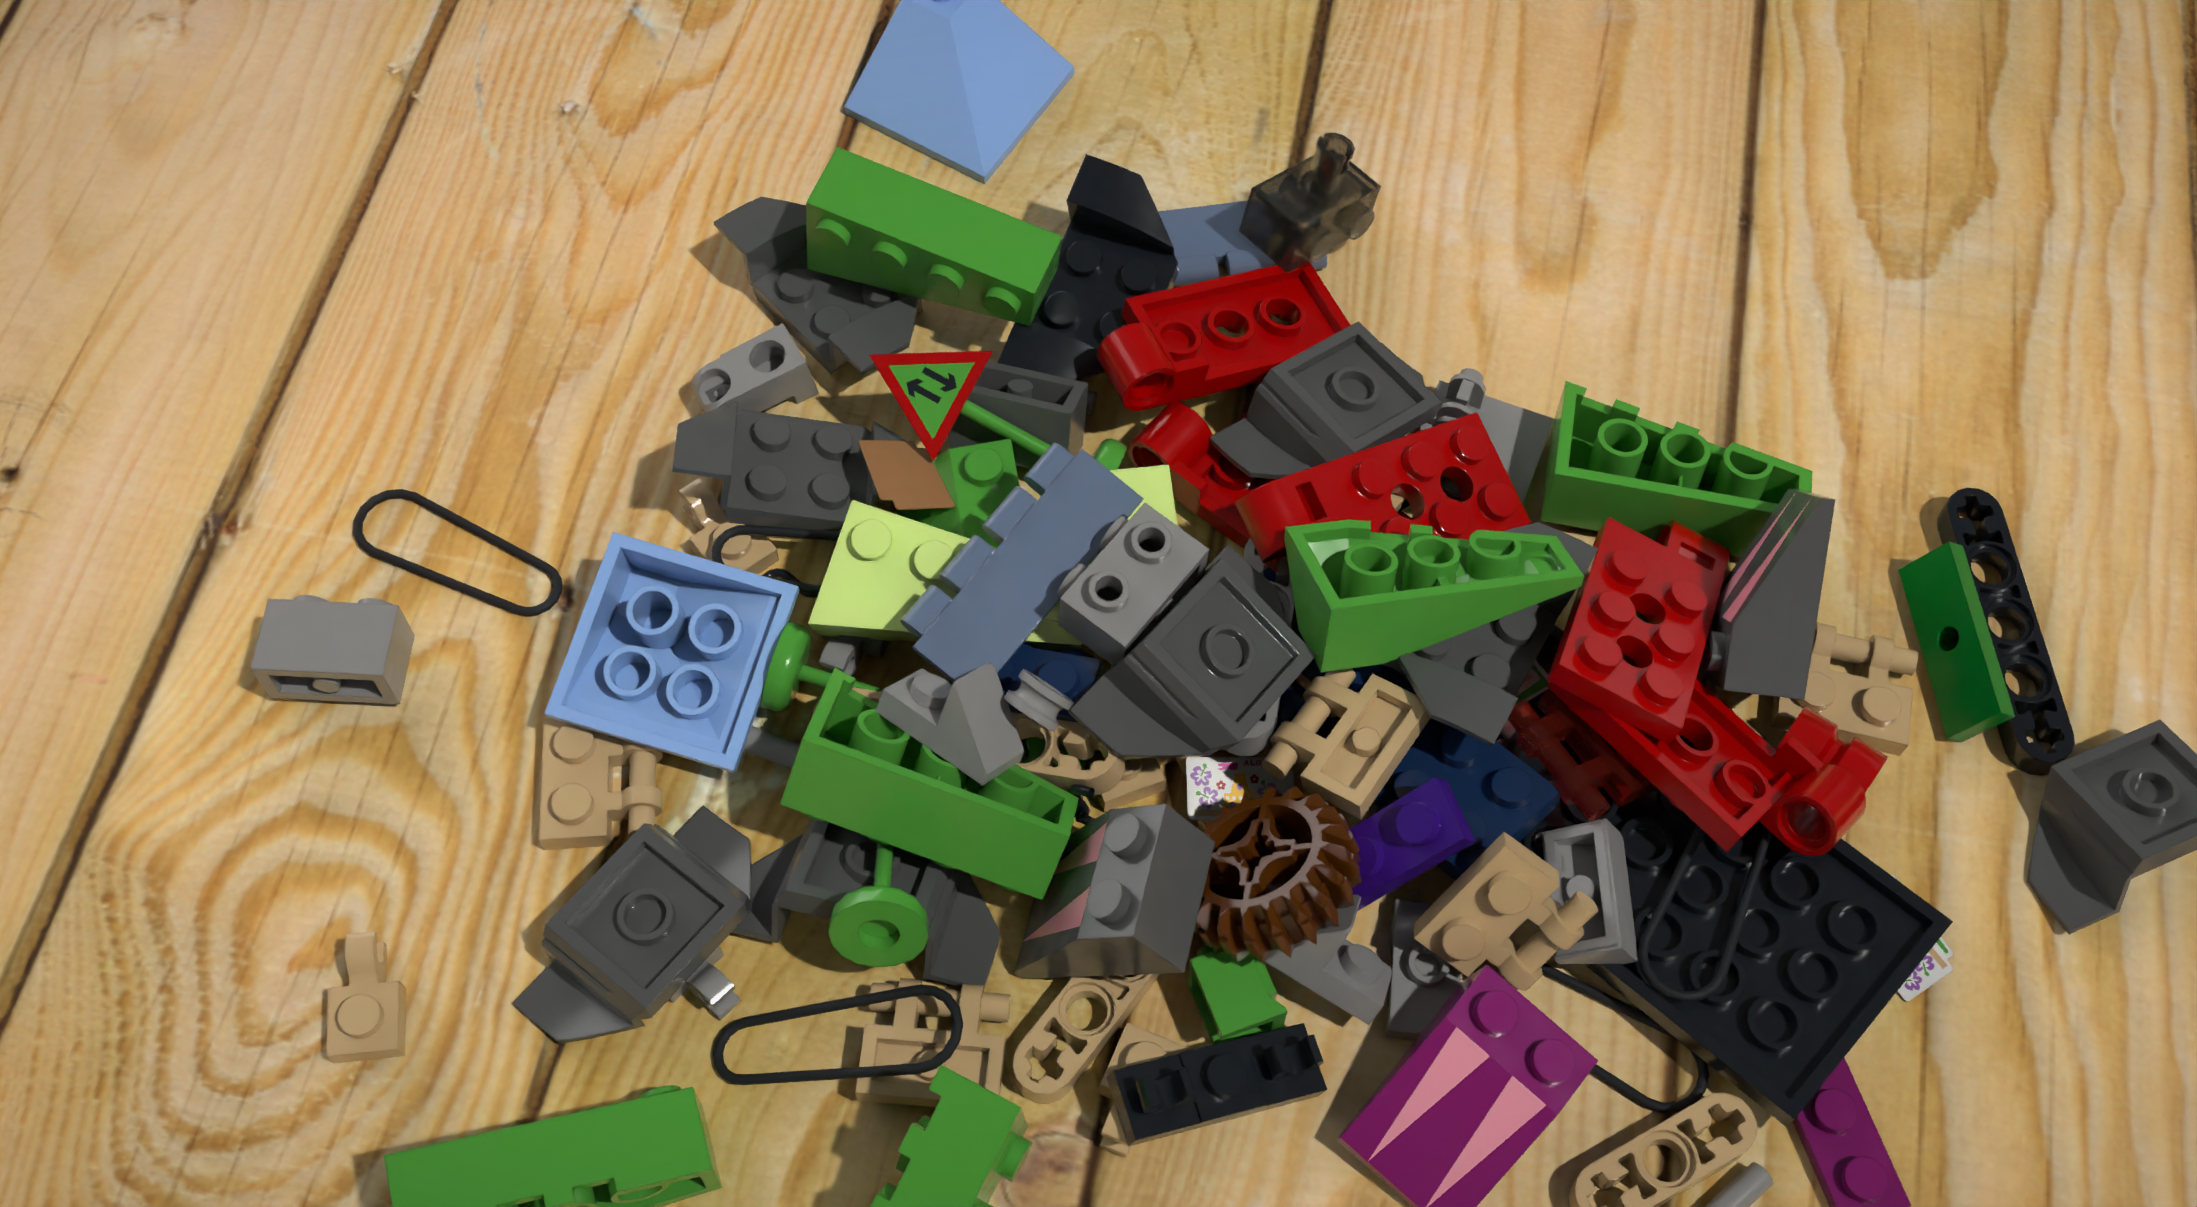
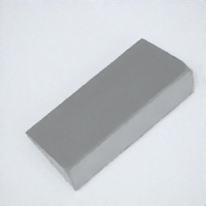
M1606 818L1541 832L1544 861L1559 871L1560 886L1550 897L1563 906L1577 891H1581L1587 894L1598 908V912L1583 926L1584 936L1569 950L1560 948L1554 954L1555 961L1558 964H1626L1637 962L1638 952L1625 848L1621 833Z

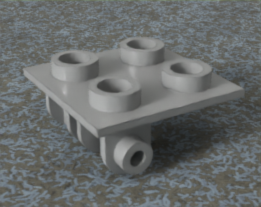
M1471 368L1461 370L1460 374H1456L1451 378L1450 383L1439 380L1434 395L1442 403L1435 418L1430 420L1429 423L1423 424L1419 431L1477 412L1523 504L1554 418L1485 396L1484 378L1480 372ZM1441 476L1440 483L1443 491L1460 498L1457 485L1451 479Z

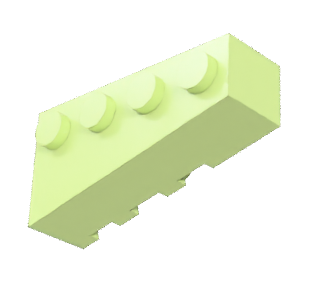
M852 500L808 625L816 635L870 637L875 640L918 641L919 639L908 631L900 620L930 585L941 589L952 600L956 597L957 593L949 588L940 579L939 575L970 539ZM1060 600L1024 642L1033 648L1060 652L1065 648L1083 651L1085 645L1059 626Z

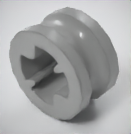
M1022 669L1018 675L1021 679L1020 688L1016 691L1008 690L1004 699L1032 720L1055 732L1059 726L1057 722L1058 712L1062 709L1070 710L1074 702L1046 681L1028 670Z

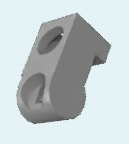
M783 323L720 355V358L701 368L693 376L690 383L691 390L704 413L737 402V413L741 410L762 412L792 396L798 404L819 394L807 362Z

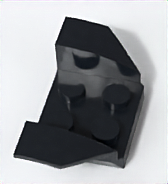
M1087 154L1066 200L1071 221L1062 240L1057 271L1031 325L1014 323L998 360V363L1077 381L1105 373L1097 358V350L1101 342L1110 333L1127 325L1121 316L1125 298L1171 289L1179 273L1174 247L1142 176Z

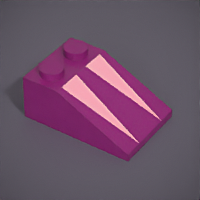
M1485 965L1459 984L1336 1140L1412 1207H1477L1560 1113L1598 1060L1490 966Z

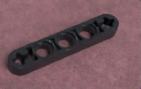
M1977 488L1960 489L1950 496L1937 518V529L1942 545L1950 541L1963 546L1970 570L1971 563L1981 561L1993 565L2001 575L2002 583L1995 585L1987 584L1980 581L1971 570L2015 714L2014 718L1997 725L2002 745L2009 761L2019 770L2030 775L2042 776L2049 774L2052 765L2064 761L2071 754L2075 745L2073 729L2003 510L1999 502L1988 492ZM1961 511L1966 512L1968 518H1960L1959 514ZM1971 520L1981 522L1976 531ZM1974 539L1975 543L1969 546V544ZM2003 616L2012 621L2018 629L2019 639L2005 640L1998 637L1991 631L1988 625V617ZM2008 672H2020L2027 675L2036 686V696L2022 697L2014 693L2006 683L2005 674ZM2037 712H2041L2039 716L2034 720L2032 715ZM2032 731H2034L2035 737L2039 742H2049L2051 748L2046 753H2044L2040 743L2028 742L2027 737Z

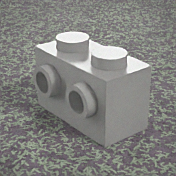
M1144 503L1130 520L1124 516L1118 518L1101 540L1099 546L1102 550L1101 553L1088 567L1080 563L1073 568L1062 582L1057 596L1060 597L1059 626L1113 666L1127 656L1205 574L1209 548L1147 503Z
M299 595L293 600L268 599L250 669L270 698L400 704L415 635L399 605H393L381 599L365 598L359 600L358 603L328 602L323 598L312 595Z

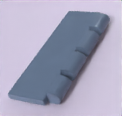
M1319 192L1158 211L1174 247V254L1179 266V273L1173 287L1219 278L1218 264H1225L1226 273L1229 276L1276 265L1275 257H1282V264L1308 258L1314 269H1322L1327 267L1326 251L1333 250L1334 242Z
M1052 443L1024 476L1025 482L1041 496L1038 501L1023 488L1015 486L982 525L985 533L999 544L997 549L995 550L979 536L973 535L939 575L940 579L957 593L956 597L952 600L941 589L930 585L900 620L902 625L919 639L912 649L953 683L988 662L994 665L998 674L1060 600V597L1057 596L1058 590L1072 569L1080 563L1088 567L1101 551L1099 548L1101 540L1111 525L1121 516L1128 519L1143 501V497L1085 450L1081 449L1074 456L1060 444Z

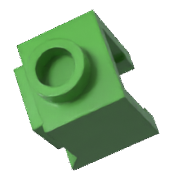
M1204 945L1197 951V957L1190 959L1187 984L1212 1045L1284 1027L1287 1009L1275 1000L1277 992L1265 964L1261 963L1256 957H1253L1251 953L1237 963L1225 951L1216 954L1211 947Z

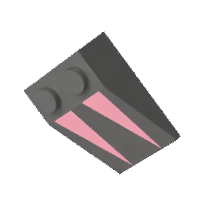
M1788 489L1723 582L1698 672L1721 689L1805 700L1835 499L1803 490Z
M1167 804L1110 809L1075 831L1068 839L1043 900L1034 897L1014 974L1022 979L1184 973L1215 841Z

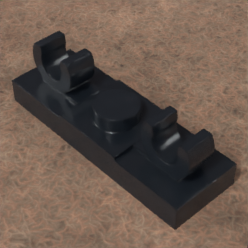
M1304 1023L1113 1070L1106 1077L1128 1147L1318 1097L1327 1090L1319 1067L1324 1063L1315 1035L1308 1036Z

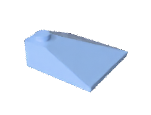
M901 0L844 106V111L846 115L985 184L1073 77L1074 66L1000 0Z
M613 532L544 714L552 719L736 773L761 702L766 676L775 648L785 625L790 619L800 589L796 585Z

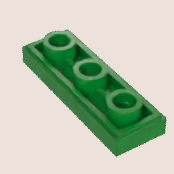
M1949 541L1898 569L1947 739L1964 742L2014 718V710L1963 546Z

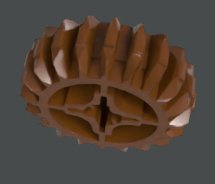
M1269 786L1261 798L1253 799L1244 792L1241 804L1231 809L1220 805V816L1213 822L1198 821L1199 830L1215 841L1194 933H1197L1204 944L1211 947L1216 954L1225 951L1226 954L1231 955L1238 963L1251 953L1253 957H1256L1264 964L1272 951L1279 949L1291 958L1294 944L1306 939L1317 945V930L1322 926L1339 927L1336 909L1355 905L1352 888L1362 882L1360 866L1358 864L1361 861L1358 853L1359 846L1344 816L1338 813L1334 806L1330 807L1328 802L1324 801L1318 793L1307 796L1297 786H1294L1282 795L1272 786Z

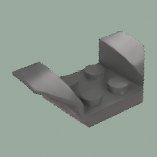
M759 197L714 221V226L743 254L748 280L753 287L757 300L780 324L783 323L788 332L830 374L850 362L863 375L875 367L869 354H897L909 348L916 315L923 311L922 298L808 270L805 205Z
M1358 321L1271 368L1262 383L1257 387L1246 417L1209 437V442L1247 476L1279 479L1401 438L1434 419L1442 402L1425 386L1421 373L1406 364L1383 343H1380Z
M737 402L697 415L678 424L672 472L722 478L720 507L722 510H726L725 515L730 523L841 532L852 500L876 507L878 499H880L859 446V440H906L874 421L870 432L864 426L741 410L737 413Z
M1539 522L1502 531L1557 536L1583 575H1585L1598 550L1580 539ZM1577 589L1411 654L1406 653L1399 656L1398 659L1380 665L1410 682L1432 719L1451 726L1492 747L1518 700L1516 695L1547 637Z
M1228 544L1206 567L1205 574L1127 656L1100 677L1068 713L1118 758L1207 756L1217 750H1228L1238 744L1316 657V654L1287 625L1276 586L1254 569Z
M2157 720L2051 766L2040 805L2027 883L2068 934L2120 912L2131 879L2197 850V754L2164 722Z
M704 805L674 836L658 824L644 823L545 924L543 933L545 938L542 940L541 946L552 963L512 1003L513 1006L559 1044L587 1040L644 1027L645 1025L641 1019L652 1018L749 914L748 911L751 912L752 861L751 841L749 838L723 821Z
M810 818L802 835L752 865L751 912L748 911L749 914L732 933L778 943L791 910L830 919L835 904L847 893L861 887L873 886L877 843L860 833L827 821H817ZM894 846L891 887L899 888L913 895L926 909L928 918L929 938L925 949L923 978L962 987L963 983L984 985L985 989L1001 933L970 874L958 869L942 867L931 859Z

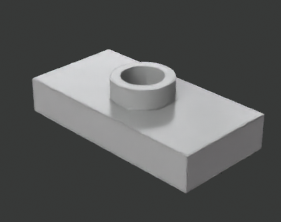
M1396 899L1394 903L1390 949L1392 975L1388 987L1386 1037L1415 1041L1461 983V972L1414 939V923L1433 903Z

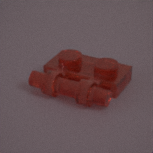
M1549 688L1537 703L1538 707L1546 715L1545 717L1540 718L1527 701L1518 703L1511 711L1507 720L1519 734L1516 739L1518 745L1529 758L1537 757L1556 780L1554 787L1559 791V796L1566 805L1575 804L1588 822H1593L1600 818L1611 806L1597 789L1603 786L1619 807L1658 790L1631 763L1624 760L1617 750L1581 717L1574 714L1566 703ZM1566 740L1583 763L1578 765L1560 741Z

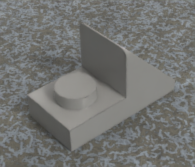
M989 662L957 679L952 686L944 678L930 674L922 668L882 690L875 710L877 713L982 786L1019 763L1024 753L1008 702L1004 699L1005 694L994 665Z
M1353 895L1355 905L1336 909L1339 927L1322 926L1317 930V945L1304 939L1294 944L1291 958L1277 949L1272 951L1266 963L1370 1025L1384 1006L1392 975V967L1382 962L1378 955L1368 947L1353 944L1346 940L1353 927L1361 901V896Z

